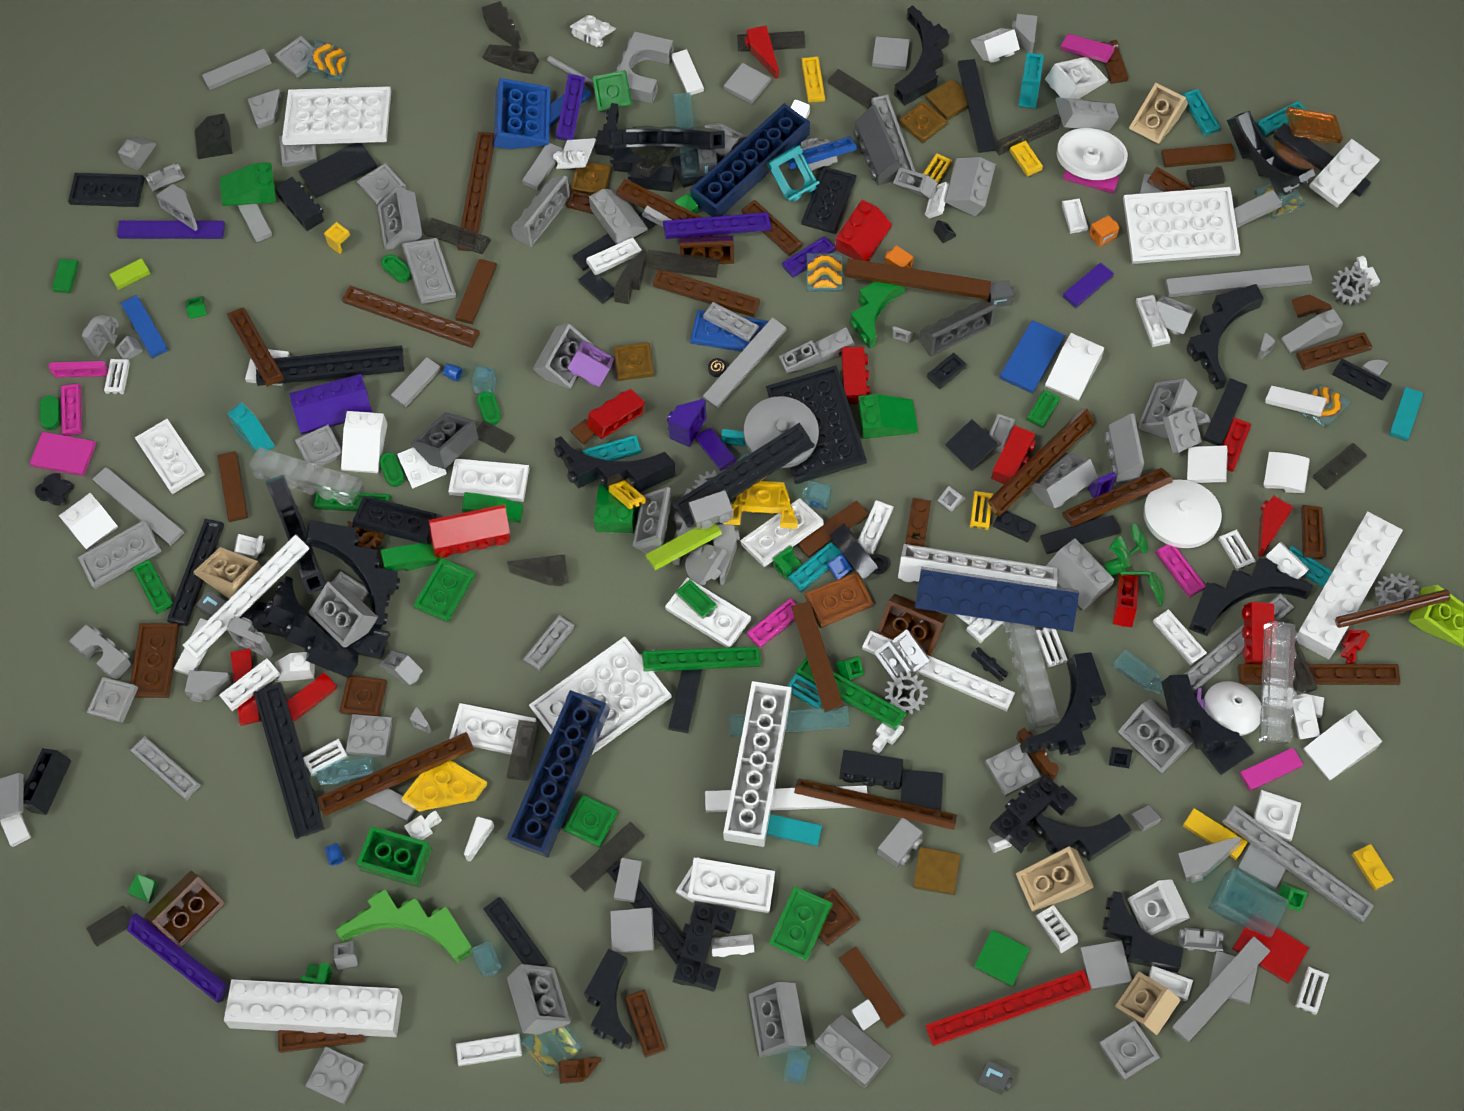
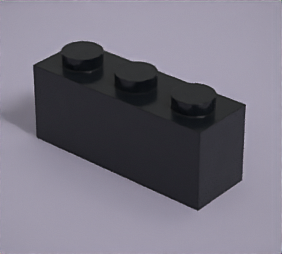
M291 177L275 187L278 198L306 231L324 221L322 207L314 203L313 197L309 192L306 193L304 191L305 189L300 181L296 182Z
M41 749L24 786L23 807L31 813L47 815L71 763L69 758L58 750Z
M843 750L839 779H843L847 783L861 782L870 787L879 785L888 790L899 789L904 759Z

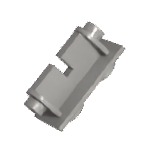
M172 163V165L163 168L164 171L160 172L158 170L148 174L149 176L146 177V180L152 191L185 178L178 163Z
M1184 927V929H1180L1178 935L1180 947L1186 950L1223 951L1221 944L1223 932L1204 929L1203 936H1200V929Z

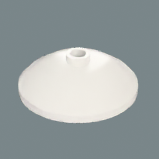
M1232 681L1219 682L1213 685L1204 696L1203 709L1222 726L1239 732L1240 736L1253 732L1262 720L1263 709L1259 698L1252 690L1240 683Z

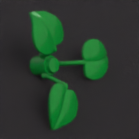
M1134 522L1131 524V533L1137 544L1136 547L1129 551L1123 537H1116L1109 549L1118 557L1106 561L1105 569L1111 576L1119 573L1121 576L1147 575L1149 584L1158 599L1160 607L1164 600V589L1157 574L1150 571H1126L1131 566L1129 555L1139 549L1143 554L1148 551L1147 539L1139 526Z

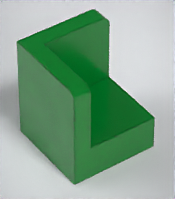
M792 546L773 558V567L785 580L802 566L800 561L794 556Z
M323 962L320 965L308 964L305 977L301 976L300 981L307 984L329 985L333 968L329 963Z

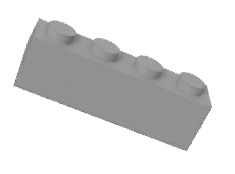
M566 176L552 178L548 184L546 183L543 186L540 194L533 198L531 205L524 209L522 216L512 225L511 229L514 239L530 248L570 198L568 178Z

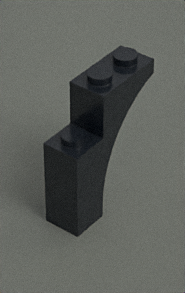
M1188 674L1169 675L1161 682L1172 728L1180 727L1182 730L1191 728L1196 749L1212 751L1216 748H1222L1223 750H1230L1241 741L1239 732L1222 726L1202 708L1194 695Z
M1043 814L1035 818L1033 823L1035 833L1039 837L1042 836L1046 842V848L1051 854H1055L1069 846L1073 848L1077 845L1080 855L1083 858L1086 857L1089 862L1129 837L1132 831L1120 814L1106 822L1088 827L1062 825L1048 819Z
M1114 891L1111 897H1107L1105 909L1109 911L1108 917H1104L1102 929L1106 930L1105 937L1128 941L1124 951V955H1128L1127 962L1147 967L1155 966L1177 973L1181 968L1183 947L1165 943L1145 932L1129 914L1122 893Z
M608 948L584 992L589 1004L595 1007L601 1006L590 1026L596 1037L603 1040L606 1037L612 1040V1044L619 1049L624 1047L630 1049L633 1043L632 1037L623 1027L617 1012L618 985L628 965V960L626 957Z

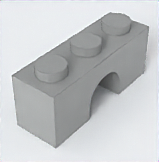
M85 625L69 642L88 660L95 653L103 652L101 659L96 664L111 679L118 680L132 666L128 660L130 656L122 649L119 651L115 649L116 645L109 638L103 639L101 637L103 634L97 628L93 627L91 629Z

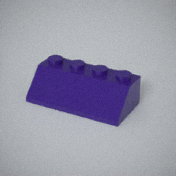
M362 374L289 393L301 435L313 432L328 424L332 427L345 423L347 411L373 413Z

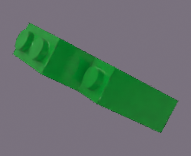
M873 282L859 290L858 303L861 308L851 312L849 324L853 331H857L861 342L866 344L869 349L876 346L875 323L879 314L887 304L905 293V286Z

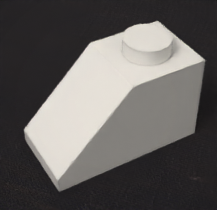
M306 652L290 653L275 662V668L280 673L275 678V682L314 679L315 664L306 661Z

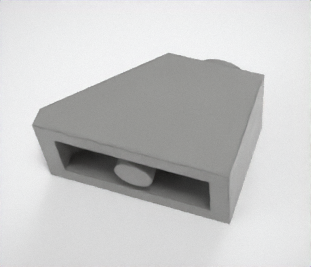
M1017 14L1016 21L1012 22V29L1015 30L1018 43L1028 53H1033L1037 16Z
M142 137L127 139L118 151V154L124 165L139 170L155 148L156 143Z
M901 167L893 182L896 186L931 199L938 183L928 175Z
M391 651L379 664L381 668L407 685L415 683L423 671L408 655Z
M189 670L185 693L194 702L210 700L231 685L233 680L226 672Z

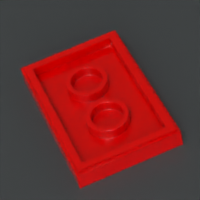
M1253 913L1232 950L1239 953L1255 937L1270 950L1258 966L1288 984L1309 947Z

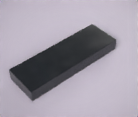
M1341 358L1332 374L1382 401L1392 386L1386 380Z

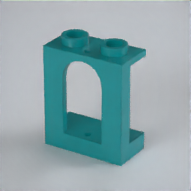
M1026 54L1018 107L1036 109L1044 59L1042 54Z
M796 145L766 163L785 199L788 201L792 200V202L801 198L800 194L805 191L807 193L812 192L817 188L816 185L819 184V181H816L802 155L803 151L800 145ZM791 158H794L804 177V185L799 190H793L789 187L778 167Z

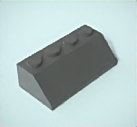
M873 105L855 121L853 134L855 139L859 141L861 153L864 152L866 165L870 166L872 179L876 180L877 185H882L894 181L899 169V157L876 105Z
M986 301L973 303L968 308L962 311L959 310L948 318H942L931 326H925L920 331L919 341L931 357L993 327L996 306Z

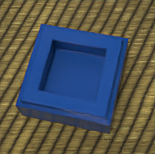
M840 553L826 563V566L836 580L853 569L843 553Z

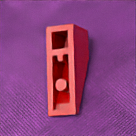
M767 26L747 29V36L744 37L746 47H749L751 54L775 79L779 78V69Z
M1274 495L1270 501L1265 500L1260 508L1263 512L1259 521V557H1262L1293 509V506Z
M1119 573L1113 612L1114 625L1132 628L1137 611L1139 575L1121 576Z

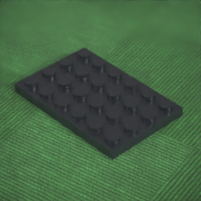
M837 365L766 386L769 398L781 396L802 402L812 411L818 423L819 436L813 453L802 463L790 467L795 484L867 463Z

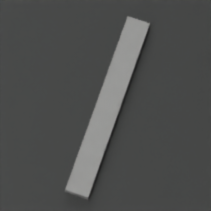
M1309 265L1171 278L1166 279L1165 284L1168 297L1230 292L1253 284H1257L1259 289L1311 284L1313 280Z
M1281 594L1269 602L1274 603V625L1294 609V606ZM1244 624L1185 673L1188 674L1194 693L1197 688H1201L1242 653L1244 647L1242 629Z
M1234 805L1222 821L1227 827L1360 923L1365 921L1374 907L1365 898Z

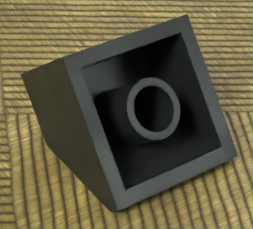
M225 113L207 116L195 129L198 159L233 154L230 126Z

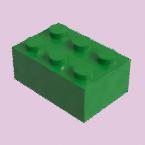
M371 826L356 864L362 872L418 888L432 848L429 842Z

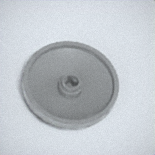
M771 397L756 404L748 413L744 423V441L748 450L752 453L800 422L815 446L782 468L792 467L802 463L813 453L819 436L818 423L812 411L802 402L789 397Z

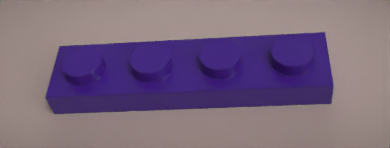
M568 74L556 134L557 139L567 141L574 138L585 77Z

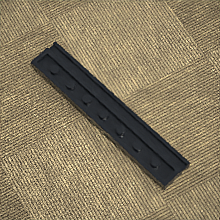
M403 346L273 358L284 378L283 381L275 384L352 377L359 374L372 375L404 371ZM256 369L257 386H263L265 383Z
M799 422L678 499L672 505L686 526L689 527L694 524L689 510V502L724 490L730 501L812 449L815 444Z
M256 601L240 617V619L242 617L249 619L253 623V627L259 632L286 638L284 627L265 620L266 612L264 608L266 603ZM306 613L316 626L333 638L309 613ZM371 628L369 633L347 647L358 652L359 655L381 660L388 643V637L391 634L389 631Z
M280 682L263 688L261 691L253 692L295 838L299 839L302 836H308L324 830L325 827L283 684Z

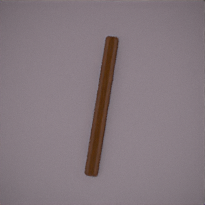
M1445 589L1338 616L1335 619V624L1337 628H1342L1449 601L1451 596L1449 591Z

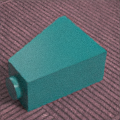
M242 402L227 413L237 435L260 458L275 447L255 415Z

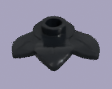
M53 473L46 476L43 483L35 488V495L41 501H49L53 505L66 504L64 495L70 492L74 485L68 480H61L60 473Z

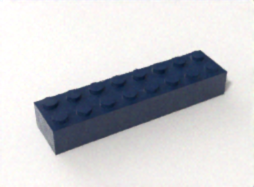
M784 103L690 189V196L698 207L711 217L723 216L770 172L766 164L767 162L799 145L810 135V121Z
M921 566L915 608L1073 632L1079 591Z
M571 690L569 691L506 838L512 845L546 858L549 857L609 715L610 708L607 703Z

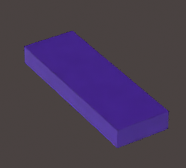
M824 236L782 262V267L794 278L808 269L809 262H813L817 256L830 255L835 252V247Z
M1100 262L1063 293V298L1076 308L1110 280L1114 273Z
M711 428L695 435L697 443L720 472L737 463L736 458Z

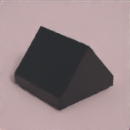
M941 220L936 222L933 231L942 243L956 237L955 232L948 223Z
M1112 747L1110 749L1109 766L1129 769L1133 750Z

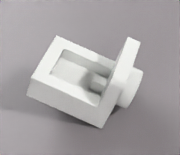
M238 534L234 552L248 558L257 559L259 554H263L265 548L263 536L259 535L258 538Z

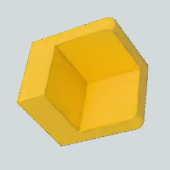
M336 222L324 235L328 246L341 254L343 251L340 244L350 236V233Z

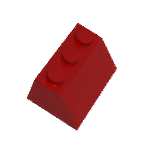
M861 200L835 238V250L855 260L869 261L892 227V224L877 206Z

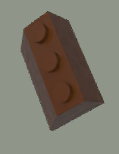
M733 236L680 238L681 266L734 264Z
M894 594L888 601L877 634L893 640L908 629L924 652L931 656L943 632L948 616L937 611L915 608L916 602Z
M191 870L145 916L181 948L225 902Z

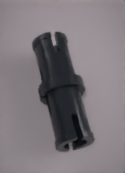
M980 647L976 648L977 653L973 651L971 657L977 660L983 666V669L986 672L989 671L999 682L1004 680L1003 677L1006 678L1008 676V672L996 663V659L988 656Z

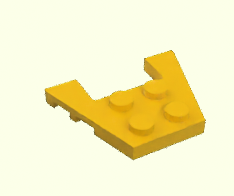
M760 481L738 495L734 503L731 504L733 518L723 523L740 525L743 511L781 514L780 528L798 529V521L791 507L784 482Z

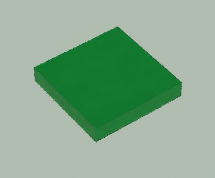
M626 70L592 77L598 111L610 110L611 103L618 104V108L632 105Z
M582 794L563 830L600 848L618 815V810Z
M991 930L974 968L1012 987L1030 948Z

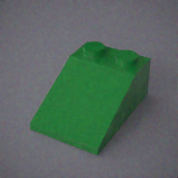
M271 162L253 163L219 178L222 206L276 202Z
M880 394L858 396V413L863 439L918 433L913 399Z
M599 484L594 513L595 532L633 533L636 506L633 505L632 509L627 508L607 491L603 485Z

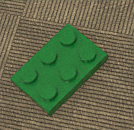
M441 558L414 603V609L449 623L475 578V572Z
M794 886L769 944L808 962L833 903Z

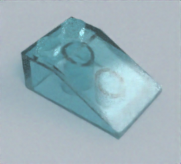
M1233 868L1225 873L1208 908L1232 922L1265 936L1272 937L1289 901Z

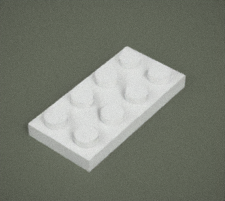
M1351 139L1311 182L1309 187L1338 208L1378 164L1380 159Z
M168 419L135 437L172 494L205 475Z
M455 459L448 491L449 495L464 496V492L524 502L529 465Z
M800 498L791 504L795 518L798 521V529L780 528L781 514H777L740 540L741 545L763 567L771 563L774 557L788 547L795 546L824 525L823 519Z
M688 577L686 578V580L683 582L682 585H684V584L689 580ZM694 581L692 582L717 604V607L704 619H701L676 593L665 606V610L726 648L732 647L751 621V616Z
M459 703L449 739L467 732L473 747L527 758L537 720L532 717Z
M694 858L687 900L769 913L775 871Z

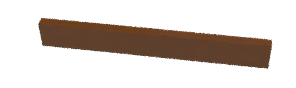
M478 132L457 245L459 251H476L494 150V133Z
M848 259L845 270V277L987 300L991 281L855 259Z
M351 285L342 298L345 304L470 348L473 347L480 334L479 330Z
M1082 408L988 500L996 516H1001L1095 424L1087 408Z
M1239 664L1237 666L1239 683L1242 685H1399L1401 683L1398 664Z
M468 733L460 734L317 797L324 816H327L474 751Z
M800 778L797 780L794 790L795 794L952 830L955 829L957 815Z

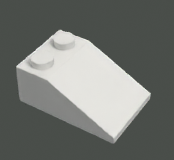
M1088 57L1056 63L1045 78L1049 86L1057 92L1060 98L1080 99L1108 81Z
M1070 333L1045 386L1079 401L1102 359L1104 347Z
M347 411L343 433L342 471L379 473V460L382 456L388 425L384 414Z
M1355 710L1334 724L1303 750L1330 781L1375 751L1382 743V740Z

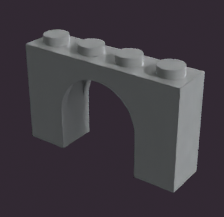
M634 31L632 38L628 40L627 50L623 52L622 62L617 66V72L626 70L631 99L653 104L658 92L657 80L639 76L631 69L635 64L644 60L669 65L671 54L674 52L673 40Z

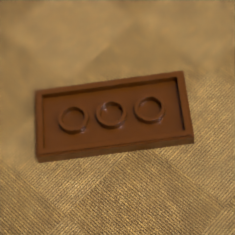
M139 624L130 684L138 687L134 698H169L180 628L179 624Z

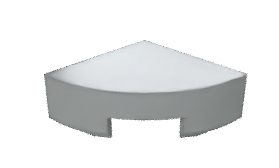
M1371 360L1365 363L1362 369L1379 377L1388 365V362Z
M1192 407L1197 426L1209 425L1211 422L1209 416L1198 410L1199 408Z

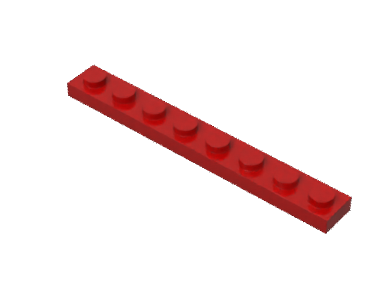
M1080 970L925 1025L932 1047L1090 992L1092 989L1084 970Z

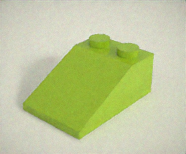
M1438 584L1423 587L1420 590L1419 596L1444 589ZM1450 594L1451 598L1449 601L1412 610L1409 622L1428 634L1464 649L1463 602Z

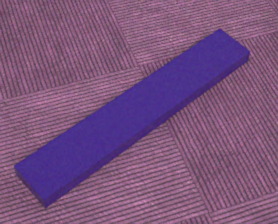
M766 212L663 221L665 239L770 231L771 224L769 214Z
M119 220L117 237L119 239H223L225 223L224 221H196L198 229L195 231L181 221Z
M135 913L131 916L127 929L130 934L217 1003L224 999L228 987L226 983L140 915Z

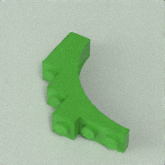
M386 890L375 892L371 899L367 900L371 906L370 909L360 911L357 917L351 921L347 920L341 923L339 928L335 930L343 942L359 934L378 929L396 928L417 932L442 946L451 955L456 964L474 953L473 948L447 907L436 909L432 912V916L428 918L416 898L405 901L397 909Z

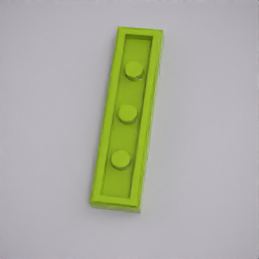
M716 523L708 529L701 528L697 530L695 527L645 556L656 571L722 535V532Z

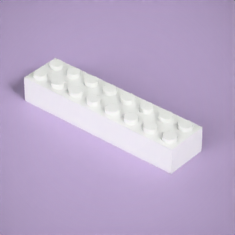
M1370 512L1366 513L1293 641L1328 660L1331 658L1349 627L1337 628L1335 624L1336 617L1358 611L1401 535L1402 529Z
M908 544L903 545L898 578L905 582H919L922 566L1057 587L1058 581L1056 567Z
M752 681L723 836L725 841L765 846L791 702L792 687Z
M231 979L224 1022L229 1028L294 1030L309 1033L324 1032L327 1034L346 1033V1035L362 1034L364 1036L397 1037L403 996L399 988Z

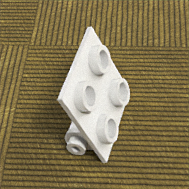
M591 15L585 16L570 26L574 37L586 41L595 47H601L603 45L602 38L616 30L609 23L597 20Z
M596 139L567 140L563 152L557 151L553 155L554 160L558 162L556 168L586 167Z
M414 448L397 454L412 489L447 474L445 469L429 465Z

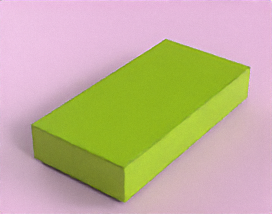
M141 258L109 275L118 290L151 273Z

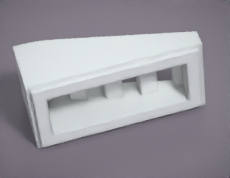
M480 817L476 818L464 852L467 861H472L493 830L494 824L491 820Z
M1054 905L1036 915V918L1060 953L1065 952L1078 943L1077 935ZM1055 915V918L1048 922L1045 921L1050 916ZM1057 922L1060 923L1059 925L1055 926L1054 928H1052V929L1050 928L1051 926H1053V925L1056 924ZM1063 929L1065 930L1064 932L1056 936V933L1060 932Z

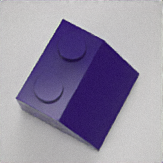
M699 399L678 405L674 411L669 413L667 422L670 439L687 447L691 446L695 435L698 434L707 419L706 400Z

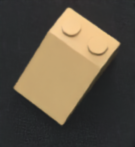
M1155 82L1131 123L1129 130L1160 144L1188 105L1186 97Z
M219 547L194 573L230 599L261 569V566L254 559Z
M1070 846L1016 873L1032 911L1076 897L1094 888L1078 851Z

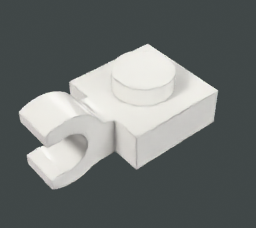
M1364 256L1357 257V262H1354L1357 271L1362 268V274L1368 273L1366 278L1372 279L1370 285H1373L1372 287L1379 285L1380 280L1374 268H1367V261Z
M882 723L876 730V735L879 737L873 742L872 745L874 747L872 750L879 754L887 742L893 745L904 731V727L899 725L895 731Z
M434 811L426 819L420 815L404 827L412 838L423 840L433 834L430 828L439 824L442 819Z

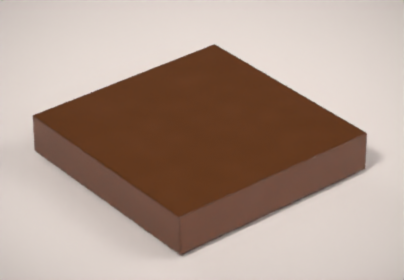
M351 675L346 681L339 710L340 714L380 716L387 681Z
M834 888L821 897L833 903L819 934V937L827 947L860 921Z

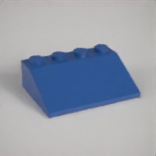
M499 78L495 92L494 147L517 149L549 144L550 87Z

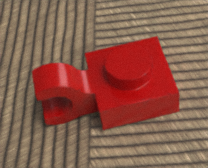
M1348 630L1341 644L1344 649L1340 655L1343 658H1347L1345 661L1347 664H1354L1356 661V650L1362 651L1369 637L1366 630Z

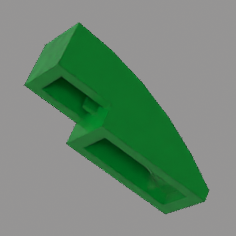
M464 492L462 512L505 505L508 522L521 523L523 504L491 495Z
M432 544L404 545L381 550L385 569L392 571L406 569L407 572L438 564L442 558H435Z

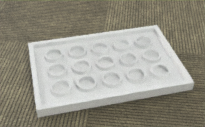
M391 87L288 90L282 135L283 145L387 142Z
M1230 187L1124 195L1123 197L1132 264L1239 256L1240 254Z
M624 636L529 704V707L551 735L570 690L607 703L610 712L593 750V755L670 699L671 694L653 671L643 672L642 657Z

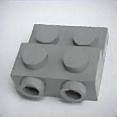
M234 616L228 623L227 631L235 644L245 649L250 648L252 652L270 659L273 651L270 648V644L266 641L265 635L257 632L249 619L244 617L240 619Z

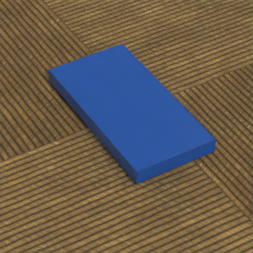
M697 310L690 344L740 352L749 344L748 341L704 319L703 315L706 311ZM743 317L759 326V330L755 334V336L769 322L765 320Z
M1032 320L1000 374L999 379L1033 394L1063 342L1065 335Z

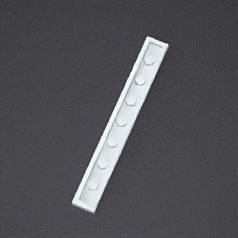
M295 535L200 627L183 646L198 659L227 630L228 623L234 616L240 618L310 548Z
M870 631L862 646V650L875 655L874 652L892 640ZM929 655L927 656L931 662L916 672L1006 712L1015 695V692Z
M867 786L839 787L867 794ZM780 788L774 790L771 810L856 807L795 794V788ZM731 790L705 791L706 813L727 812Z

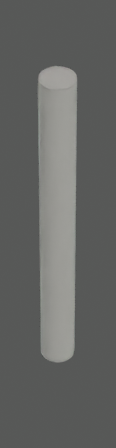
M548 57L547 62L568 74L585 77L584 83L594 88L592 79L556 58Z

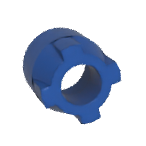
M447 363L442 374L457 382L462 375L463 369Z
M338 843L325 847L329 865L335 866L345 860Z

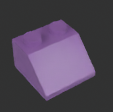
M582 340L567 369L573 375L586 379L589 384L600 387L611 368L614 357Z

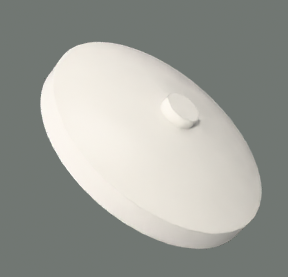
M1080 128L1067 132L1059 140L1056 152L1060 164L1067 171L1078 177L1090 180H1105L1117 176L1125 168L1128 158L1124 144L1117 137L1108 132L1093 128Z
M1172 480V483L1149 493L1144 505V520L1151 533L1160 541L1178 548H1194L1207 543L1217 533L1222 518L1221 508L1215 496L1202 485L1188 480Z

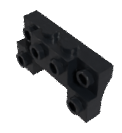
M1045 774L1037 783H1033L1029 788L1025 786L1019 792V797L1016 800L1012 798L1005 805L1006 811L992 822L990 829L1022 853L1037 838V835L1028 827L1035 818L1040 816L1049 805L1062 816L1070 806L1076 803L1077 798L1063 785L1059 787Z
M695 902L689 924L685 923L682 936H685L684 942H680L676 955H679L672 982L712 992L715 991L721 968L705 964L714 929L730 934L736 910L720 905L713 907Z

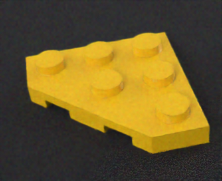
M449 761L420 774L403 795L402 802L417 811H424L476 801L487 786V781L458 764Z

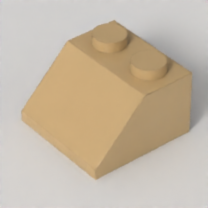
M1138 972L1115 1007L1147 1030L1158 1035L1181 1000L1168 988Z

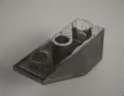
M501 1L482 7L483 17L489 31L519 49L521 37L519 32L514 30L513 20L508 18L509 12L507 7H503Z

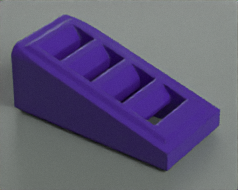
M1115 472L1098 478L1088 487V491L1093 498L1111 491L1116 476Z

